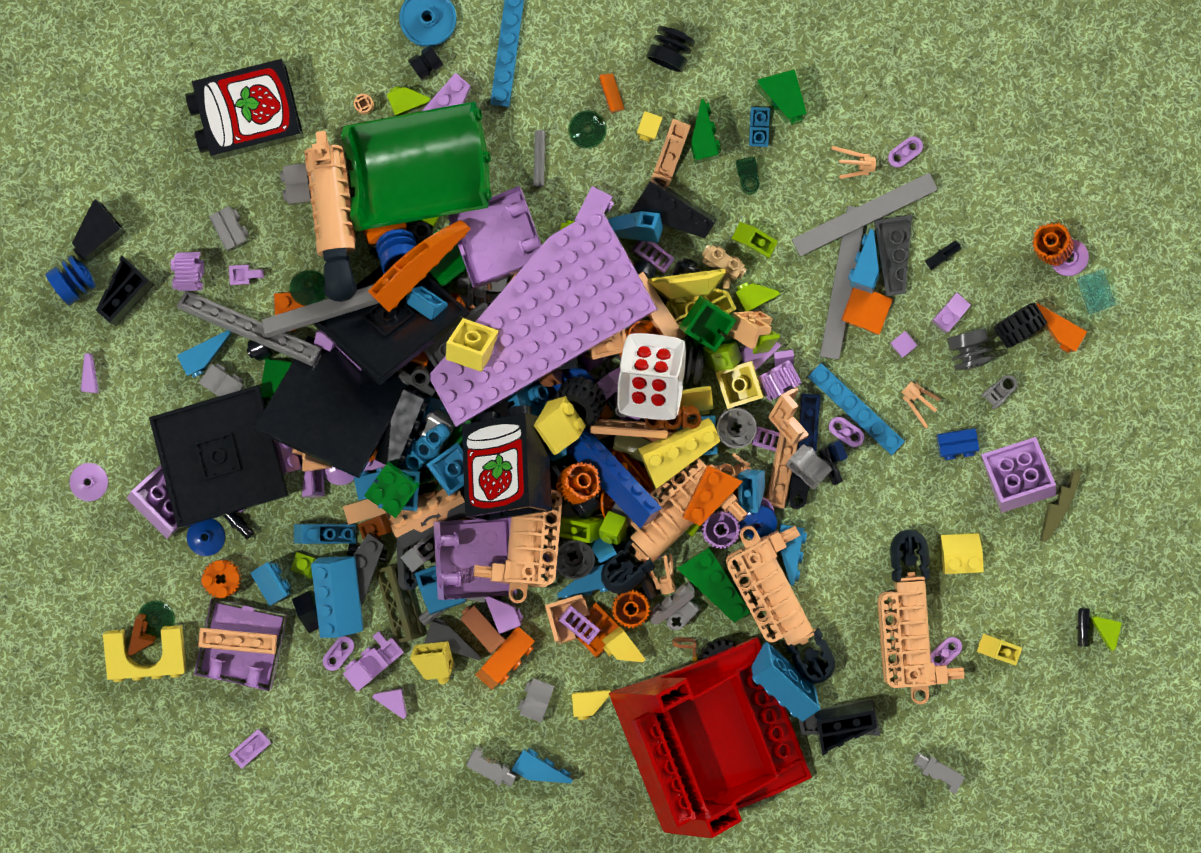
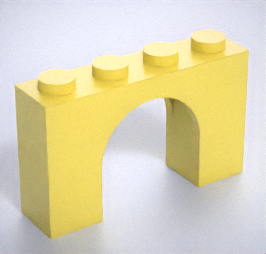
M183 626L162 627V657L152 665H140L131 659L127 651L125 629L105 631L103 642L107 680L113 679V682H122L125 680L124 678H132L133 681H138L150 676L151 679L163 678V675H170L172 678L181 677L187 670Z

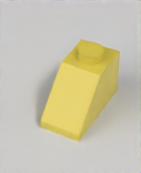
M620 626L602 639L605 644L603 649L609 657L613 655L617 660L644 662L646 660Z
M983 634L977 652L1016 666L1022 647Z
M610 689L573 692L574 717H578V720L589 719V716L594 715L609 697Z

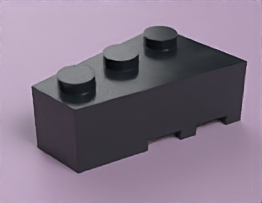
M122 255L119 260L120 263L112 275L108 289L106 288L96 309L102 317L114 326H117L155 285L131 261Z
M871 701L820 710L814 714L822 756L837 746L841 747L845 742L853 738L856 739L877 728L875 712Z

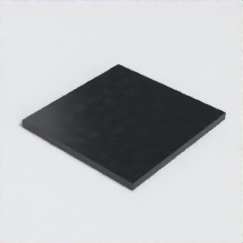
M381 266L357 283V290L374 285L384 275ZM426 274V277L413 288L422 286L448 304L432 320L406 303L405 296L397 307L393 308L390 312L378 303L313 323V325L380 386L460 323L462 318L465 319L469 316L470 313L461 303Z
M308 335L305 341L314 345L315 338ZM336 347L331 351L321 348L322 352L313 366L294 359L256 423L254 431L360 478L389 426L403 390L411 385H406L398 375L394 374L379 386L363 370L360 371Z
M259 385L149 417L177 528H183L289 496L275 441L254 431L256 423L266 408Z

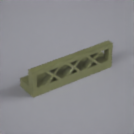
M397 564L375 570L396 643L425 636L412 590L404 591L399 587ZM385 571L388 574V582L384 578L383 572ZM390 591L393 592V595H394V599H393V600L390 598V595H389V592H390ZM395 609H396V610L398 611V613H399V618H397V617L395 616V613H394ZM400 628L404 630V638L401 637Z

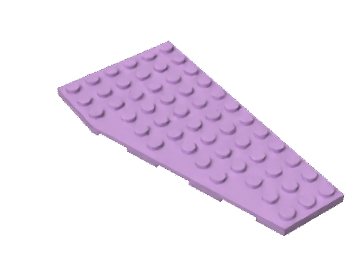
M600 207L550 236L475 321L478 324L499 330L490 360L482 372L446 360L445 356L429 374L430 381L455 427L469 421L658 310Z

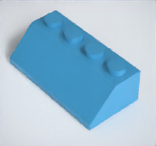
M355 556L318 557L311 564L320 638H339L363 631Z
M768 642L764 643L751 666L754 682L762 685L767 694L773 695L782 707L785 706L793 717H797L802 722L820 710L815 685L805 680L797 668Z

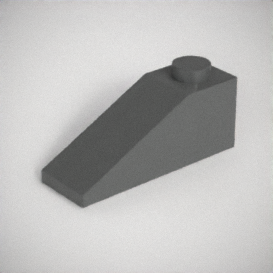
M436 618V621H431L425 644L448 641L451 652L480 660L481 655L451 626L446 625L447 621Z

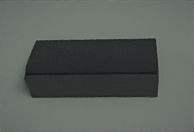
M643 561L634 564L636 571L641 564H644ZM646 573V577L641 581L647 599L650 600L660 595L661 592L659 589H656L650 574Z

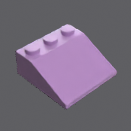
M1036 437L981 454L1001 513L1056 496V484Z
M159 465L130 492L127 500L168 539L179 528L176 525L162 467Z

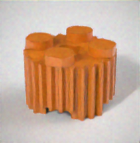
M1047 223V226H1039V229H1036L1037 232H1034L1035 237H1033L1034 241L1032 243L1038 258L1042 262H1045V264L1049 263V265L1052 264L1053 266H1060L1064 260L1067 261L1066 258H1070L1069 255H1072L1071 251L1074 249V243L1070 233L1063 224L1055 223L1053 225L1051 223L1049 225Z
M577 462L570 465L558 476L559 479H557L558 482L556 483L557 491L562 493L561 497L564 496V500L567 499V502L571 501L574 505L590 500L601 490L599 488V483L601 482L598 480L600 477L597 476L598 469H595V466H591V463Z
M216 560L205 567L206 570L203 571L204 574H202L201 581L203 588H206L205 591H209L208 594H212V597H230L241 587L240 584L242 582L240 580L242 578L240 576L242 574L239 573L241 570H238L239 566H236V563H233V561ZM225 575L224 579L226 582L220 583L218 576Z
M632 589L627 593L617 594V598H614L612 612H614V619L617 620V623L620 622L621 626H628V628L638 627V625H642V622L645 623V619H648V612H650L648 608H650V605H648L647 597L641 591L638 593V590L634 591ZM630 603L636 607V611H633L632 614H629L628 610L625 609Z

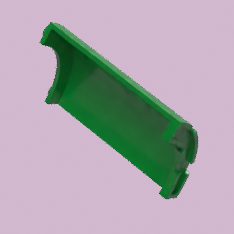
M475 101L343 126L341 139L347 159H351L353 171H350L351 187L355 188V197H352L350 218L355 231L488 208L489 200L492 199L489 176L491 156L486 148L481 123L482 112L480 108H477Z

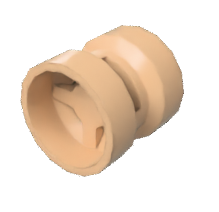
M359 94L354 99V107L358 113L367 115L373 111L374 102L369 95Z

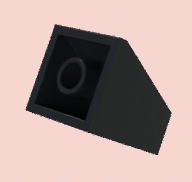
M97 199L92 202L72 242L75 247L73 251L83 260L91 261L126 233L105 205Z

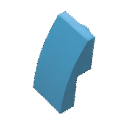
M751 106L749 146L768 147L770 107Z

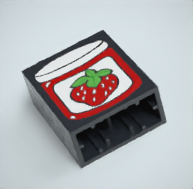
M282 59L192 81L194 92L185 94L190 115L200 114L203 129L195 131L198 149L200 153L209 151L210 156L214 160L304 138L287 67Z
M532 407L508 408L509 416L500 417L499 412H482L477 415V422L462 425L465 517L493 521L552 511L549 447L534 427L539 416L532 415Z

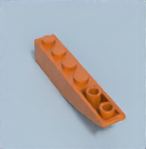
M459 220L426 238L401 257L368 292L390 312L467 235L471 228L462 220Z

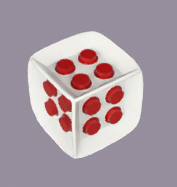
M634 333L627 336L621 356L617 400L620 413L632 417L656 420L676 418L679 412L683 390L682 382L685 373L686 346L683 340L670 336Z

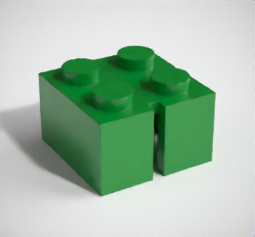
M700 295L679 328L687 335L716 352L725 337L717 332L718 329L728 334L737 320Z
M388 461L364 497L377 506L381 503L383 505L381 509L396 518L420 483Z

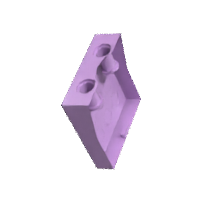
M519 186L492 197L489 200L488 208L448 215L450 224L462 220L471 228L467 235L457 244L472 286L475 289L518 273L542 246L523 191Z
M511 518L493 521L471 519L434 522L437 593L439 600L508 595L509 584L490 582V578L473 577L474 565L491 566L493 563L504 564V561L507 560V536L509 537ZM516 589L513 591L512 595L517 594Z
M212 598L211 601H210V606H209V610H208V615H207V619H206L205 628H207V623H208V619H209V614H210V609H211V605H212V600H213L214 598ZM215 603L210 629L278 635V644L283 617L254 611L256 607L242 605L243 608ZM284 614L286 618L270 689L259 687L258 683L269 685L275 654L206 648L201 671L209 672V675L197 673L202 647H200L194 675L270 691L273 685L288 614ZM220 675L234 677L247 681L246 683L235 682L231 680L222 679Z

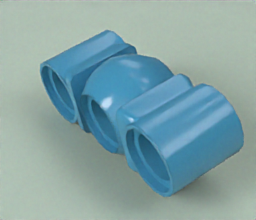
M437 424L425 436H421L417 440L415 449L405 459L408 469L417 471L427 464L430 459L437 456L440 446L450 436L449 428L445 424Z

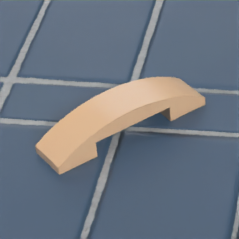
M676 119L672 120L652 175L653 178L667 187L670 185L691 125Z

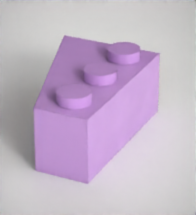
M455 73L422 111L464 104L471 89L470 85Z

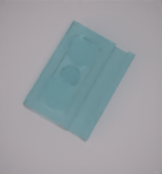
M1103 269L1076 278L1088 314L1116 305Z

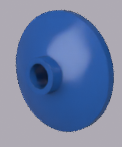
M760 505L758 513H748L746 518L739 522L740 529L747 525L754 527L761 538L768 536L776 530L777 518L770 508ZM751 529L743 532L749 538L754 537V532Z
M214 519L193 524L187 532V543L190 549L201 556L216 554L225 542L224 529ZM204 533L208 535L207 541L202 540Z

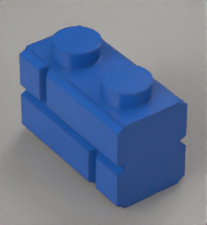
M976 428L936 434L939 457H944L945 460L956 459L958 454H963V457L975 456V452L979 451Z

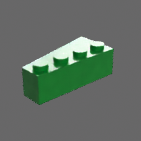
M709 547L676 567L734 623L750 613Z

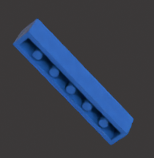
M584 428L580 437L567 446V451L578 463H591V466H595V469H598L597 476L600 477L598 480L601 482L599 485L640 529L653 521L662 507L597 437L590 433L588 428Z

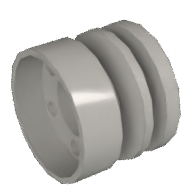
M735 406L725 409L719 415L716 423L719 439L727 447L743 448L749 445L755 438L757 431L756 421L752 413L746 408ZM733 422L742 425L739 427L740 431L736 432L735 429H731Z

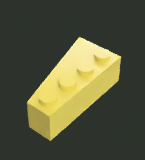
M707 418L702 420L697 428L686 427L668 435L667 439L661 438L638 448L650 480L657 489L719 443L720 439L714 424Z

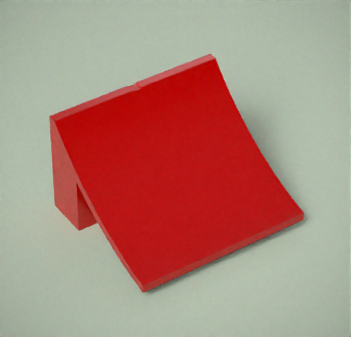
M753 637L690 665L613 690L609 693L664 833L714 838L742 821L738 809L771 797L812 778L785 706L782 707L773 695H768L764 687L756 684L752 678L751 666L762 648L758 637Z

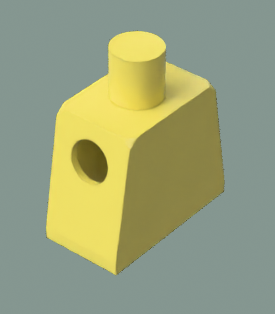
M449 642L415 645L410 659L423 678L426 680L437 679L439 684L447 683L454 666Z

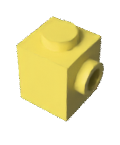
M644 111L637 131V135L640 136L639 139L648 143L651 140L655 141L662 117Z

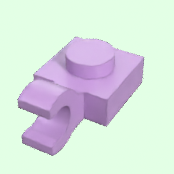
M249 265L229 266L230 285L250 284V279L264 278V270H250Z
M380 631L372 636L381 646L377 651L389 665L404 653L393 638L387 641Z

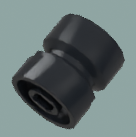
M430 45L421 51L420 56L416 54L408 60L421 80L427 78L431 70L437 71L444 66Z

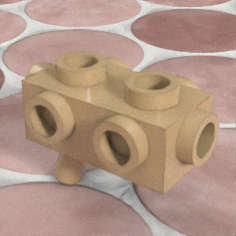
M707 245L702 253L704 256L702 262L714 270L725 269V276L722 282V289L729 290L730 280L735 282L737 277L741 279L747 270L739 258L729 256L719 246L715 247L712 245L710 247Z

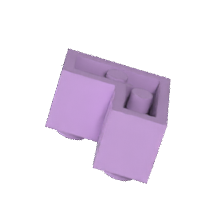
M368 647L361 653L362 658L356 662L354 659L344 667L346 671L343 675L357 692L389 665L379 654L376 647L373 649Z

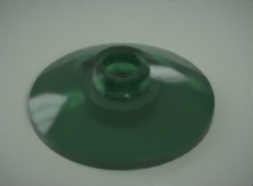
M585 110L573 116L569 123L568 131L571 140L577 146L589 149L598 146L604 140L607 128L601 115L594 111ZM589 125L591 131L585 132L584 127Z
M301 271L290 282V294L298 304L307 306L322 301L326 296L324 293L325 277L317 271ZM311 283V286L305 287V284Z
M150 601L144 604L138 614L146 615L145 621L148 622L145 634L157 636L156 639L161 638L163 626H173L175 624V615L172 608L162 601ZM154 616L158 618L156 624L152 622V617Z

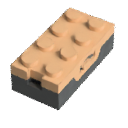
M438 485L418 496L417 511L401 510L396 518L386 513L392 531L401 547L405 549L433 534L434 522L454 521L465 517V497L461 489L448 496L442 486Z

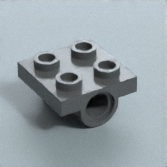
M410 361L400 369L398 377L406 385H413L424 395L433 396L436 391L429 376L433 367L431 361L427 366Z

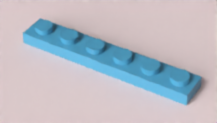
M504 0L490 105L510 107L524 0Z
M822 363L808 376L817 387L890 455H893L905 442Z

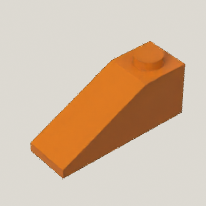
M1036 303L1047 321L1045 327L1055 342L1060 345L1059 348L1066 353H1070V351L1076 352L1087 331Z

